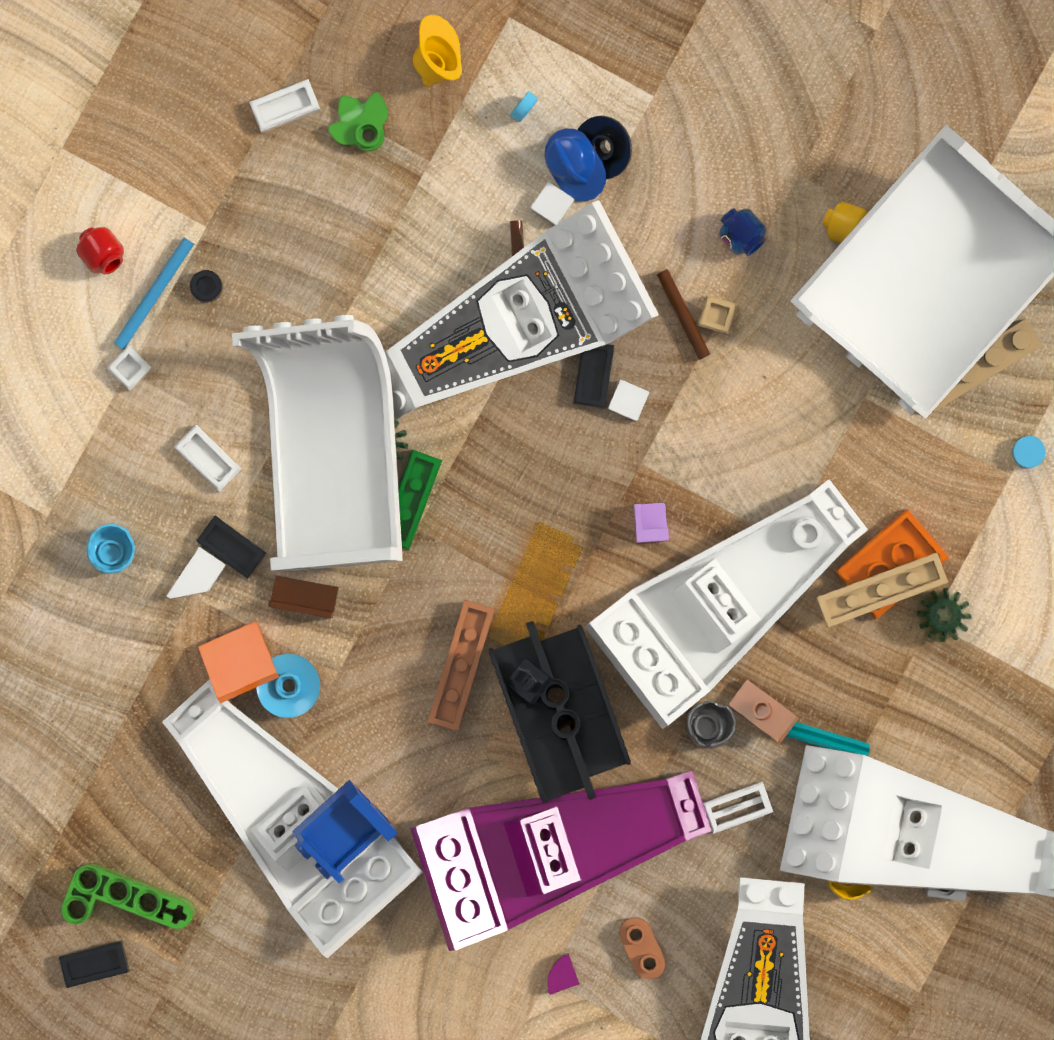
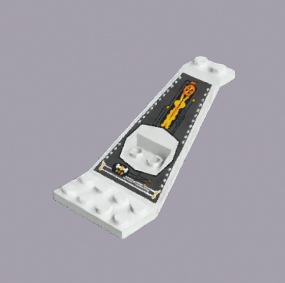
M599 200L590 203L548 229L385 352L392 384L394 420L407 415L420 406L606 345L659 315Z
M751 878L739 879L737 914L701 1040H810L803 925L804 883Z

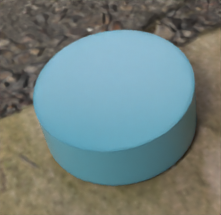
M528 91L509 116L516 122H521L538 101V97Z
M1034 436L1020 438L1015 442L1012 449L1014 461L1023 468L1038 466L1042 463L1046 454L1043 442Z

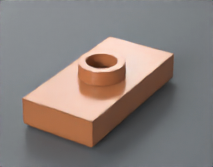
M749 680L745 681L728 704L778 743L783 741L799 719V717Z

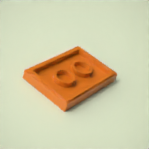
M906 509L834 572L848 586L933 553H938L941 564L949 557L912 513ZM895 603L869 613L877 620Z

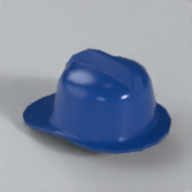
M569 128L557 131L552 135L545 147V161L559 188L574 198L575 201L586 202L595 199L603 191L606 184V170L590 140L584 133Z

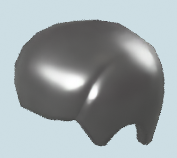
M713 700L695 705L686 717L685 730L690 740L695 745L704 749L712 750L724 746L735 733L736 718L732 709L728 705L724 706Z

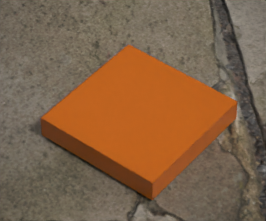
M257 621L198 646L214 692L220 703L279 678Z

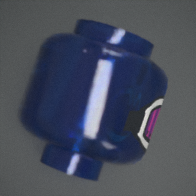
M733 208L720 220L723 225L719 230V236L736 255L745 254L750 256L766 241L764 237L766 233L765 225L748 208L739 211Z

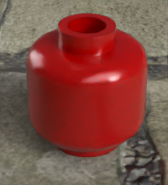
M90 227L81 233L76 252L92 273L107 275L120 267L123 262L124 248L110 229L106 227Z

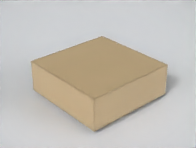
M707 295L698 327L729 335L737 303Z

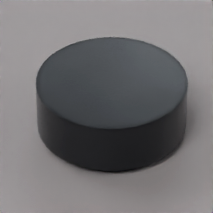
M201 270L192 277L190 290L197 300L209 303L219 298L223 290V284L215 272Z

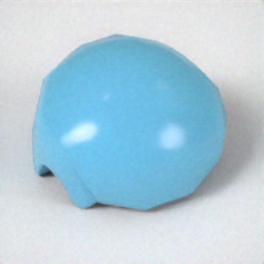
M114 523L101 525L91 533L87 541V557L97 571L106 574L119 573L131 564L135 554V544L126 528Z

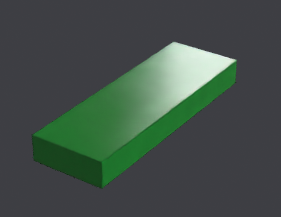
M413 449L398 486L402 548L410 550L442 463V460Z

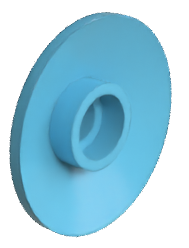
M282 654L273 657L272 660L279 678L256 687L261 704L270 713L283 718H293L306 713L316 703L320 693V679L315 667L307 659L295 654ZM287 679H291L295 683V688L291 692L286 691L283 687V683Z

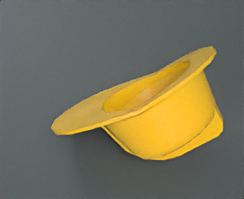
M432 14L425 16L420 22L419 45L412 57L414 68L421 75L423 85L427 87L434 83L444 82L445 80H457L462 75L459 38L447 20Z

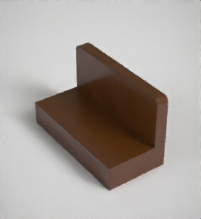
M275 575L272 597L269 600L268 607L332 619L339 587Z

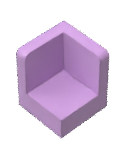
M634 504L636 543L668 541L669 531L665 504Z

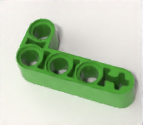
M88 863L77 869L61 909L63 918L70 924L75 925L81 924L91 917L98 900L173 929L184 928L195 916L194 905L187 898L96 863ZM85 870L93 871L96 874L97 884L94 887L86 886L83 883L82 874ZM114 882L125 884L127 887L125 898H117L113 895L112 885ZM150 893L156 897L157 907L155 909L148 910L144 908L141 902L143 894ZM167 899L169 903L166 907L176 909L180 905L184 907L183 913L187 917H182L177 921L174 912L166 910L163 915H160L159 912L163 909ZM78 900L85 905L86 911L84 916L78 917L71 912L70 906L72 901Z

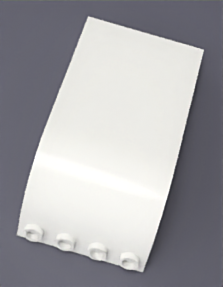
M339 315L334 317V322L323 323V319L304 320V325L293 326L291 322H279L273 324L274 329L263 330V326L243 327V332L232 333L233 347L250 352L258 362L268 395L277 557L270 558L271 571L291 572L403 561L392 384L386 355L375 331L368 324L354 320L353 315Z

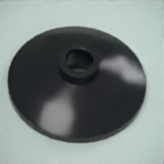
M600 115L584 121L578 128V131L584 133L590 140L604 165L606 179L620 175L629 165L632 156V143L627 130L619 121L609 116ZM606 140L610 144V151L605 147Z

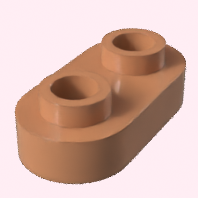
M639 917L626 919L620 927L619 936L636 973L644 979L657 978L665 969V958L649 924ZM632 929L641 930L642 935L638 940L630 938L629 934ZM646 958H653L656 963L653 968L647 969L644 967L643 962Z

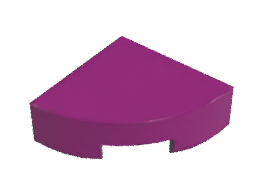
M569 953L561 956L549 972L547 981L549 995L579 985Z

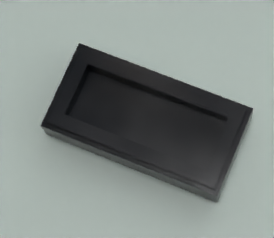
M606 344L581 353L573 404L605 409L615 345Z
M216 515L196 540L247 579H249L267 554Z
M122 940L59 956L66 988L130 971Z

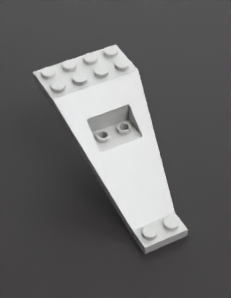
M829 479L803 499L632 589L588 623L585 629L660 727L664 729L710 692L831 563L868 529ZM812 517L821 524L824 536L822 542L816 548L810 550L801 549L793 542L791 528L799 518ZM708 587L712 589L713 594L708 590ZM727 612H729L732 615L733 620H731Z
M210 679L162 722L189 758L287 910L320 953L326 958H329L423 873L395 837L387 841L380 835L341 870L340 873L344 880L340 884L332 876L327 880L315 867V864L318 862L313 857L307 860L296 849L295 845L298 841L292 831L331 797L338 788L239 711L228 700L220 703ZM309 808V812L303 816V811ZM285 829V833L279 837V833Z
M806 745L780 871L843 884L1030 894L1054 898V831L1033 825L868 756ZM921 813L920 822L915 823V815ZM914 844L915 851L909 855L908 847Z

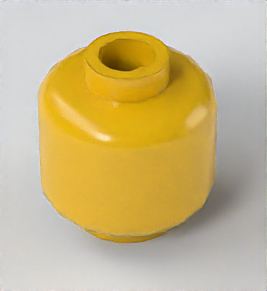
M847 202L838 203L834 210L829 208L823 221V226L827 228L829 240L841 244L867 215L868 210Z

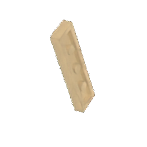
M1024 319L1004 331L932 412L937 411L1043 346L1028 320Z
M933 553L816 597L826 626L831 627L946 584L948 580L938 553Z

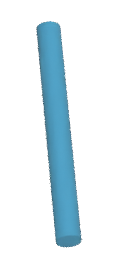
M185 237L182 239L114 341V344L123 350L126 348L194 246V243Z

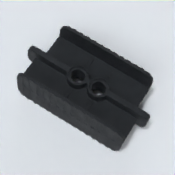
M534 621L526 623L530 634L529 637L496 649L489 648L488 650L517 735L520 738L523 752L531 769L534 783L538 789V794L544 804L551 799L585 788L589 800L597 798L589 777L625 764L630 765L631 760L584 629L579 624L577 625L578 628L540 641ZM525 658L530 659L553 678L535 704L527 702L507 685L511 675ZM559 687L564 690L565 695L562 701L551 703L547 700V693L551 688ZM569 717L575 721V728L572 732L561 733L558 730L557 725L562 718Z

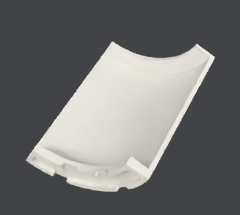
M945 125L790 302L799 309L796 316L806 325L811 327L815 323L848 351L845 356L854 365L860 368L864 364L901 398L898 404L910 415H913L916 411L926 419L1054 277V219L989 164L962 137Z

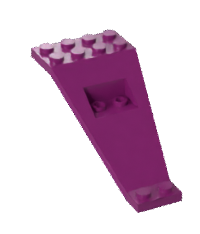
M685 771L659 781L596 789L594 792L597 798L591 800L588 799L586 791L562 795L549 800L545 804L542 803L541 798L471 807L411 827L413 840L448 950L454 951L507 931L687 840L711 832L712 830L693 771ZM540 831L544 833L543 841L541 840L539 835ZM550 861L554 864L553 871H551L549 866Z

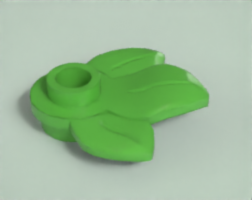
M375 92L363 104L355 98L341 96L338 107L341 121L328 127L332 137L342 145L356 144L359 149L367 152L380 148L385 138L382 126L388 118V109L383 97L378 92ZM366 131H373L375 133L372 141H365L363 139V134Z

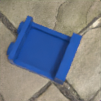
M350 779L292 831L298 841L295 847L307 860L313 857L318 862L315 864L317 870L327 880L332 876L339 884L344 880L340 873L341 870L380 835L387 841H390L398 833L389 819Z

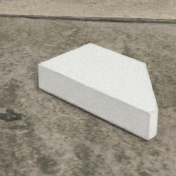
M199 547L167 594V597L172 599L210 591L226 567V564Z

